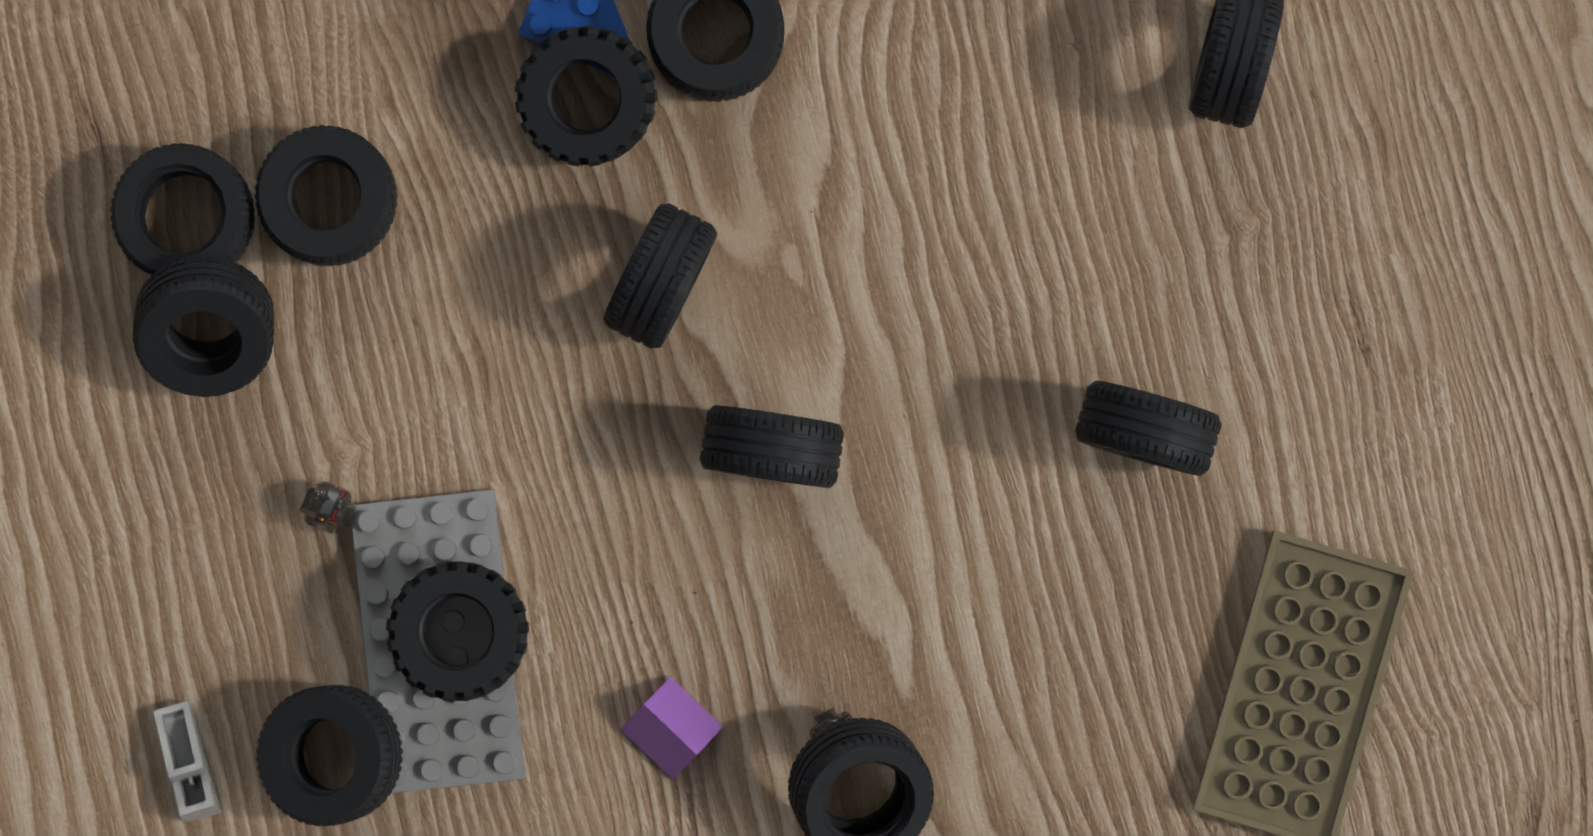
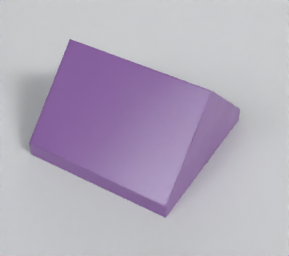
M670 677L621 730L662 770L674 779L723 726Z

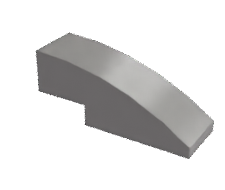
M184 701L154 710L153 713L168 778L173 784L180 817L186 823L222 813L210 765L190 702Z

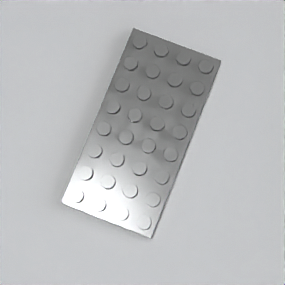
M495 490L350 505L370 696H374L376 701L381 702L383 707L389 711L388 714L393 717V722L397 725L396 730L401 735L399 738L402 740V745H400L403 749V754H401L403 761L400 764L402 768L392 793L525 779L515 673L512 674L504 685L485 696L469 701H443V699L431 698L423 694V691L417 687L413 688L405 681L407 678L401 671L398 672L393 664L395 660L392 652L388 651L386 642L389 641V632L386 630L387 619H390L392 602L394 598L399 596L400 589L404 584L417 576L416 574L440 563L462 561L483 565L501 574L502 578H504ZM460 596L450 597L437 603L429 612L424 624L425 642L430 652L443 663L453 666L468 665L477 661L487 651L492 639V623L486 610L476 601Z

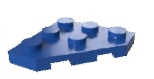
M531 0L517 34L519 37L540 44L547 37L557 32L581 26H594L595 28L613 30L615 34L629 39L614 0ZM582 62L586 65H589L591 67H594L598 70H601L612 75L606 68L593 62Z

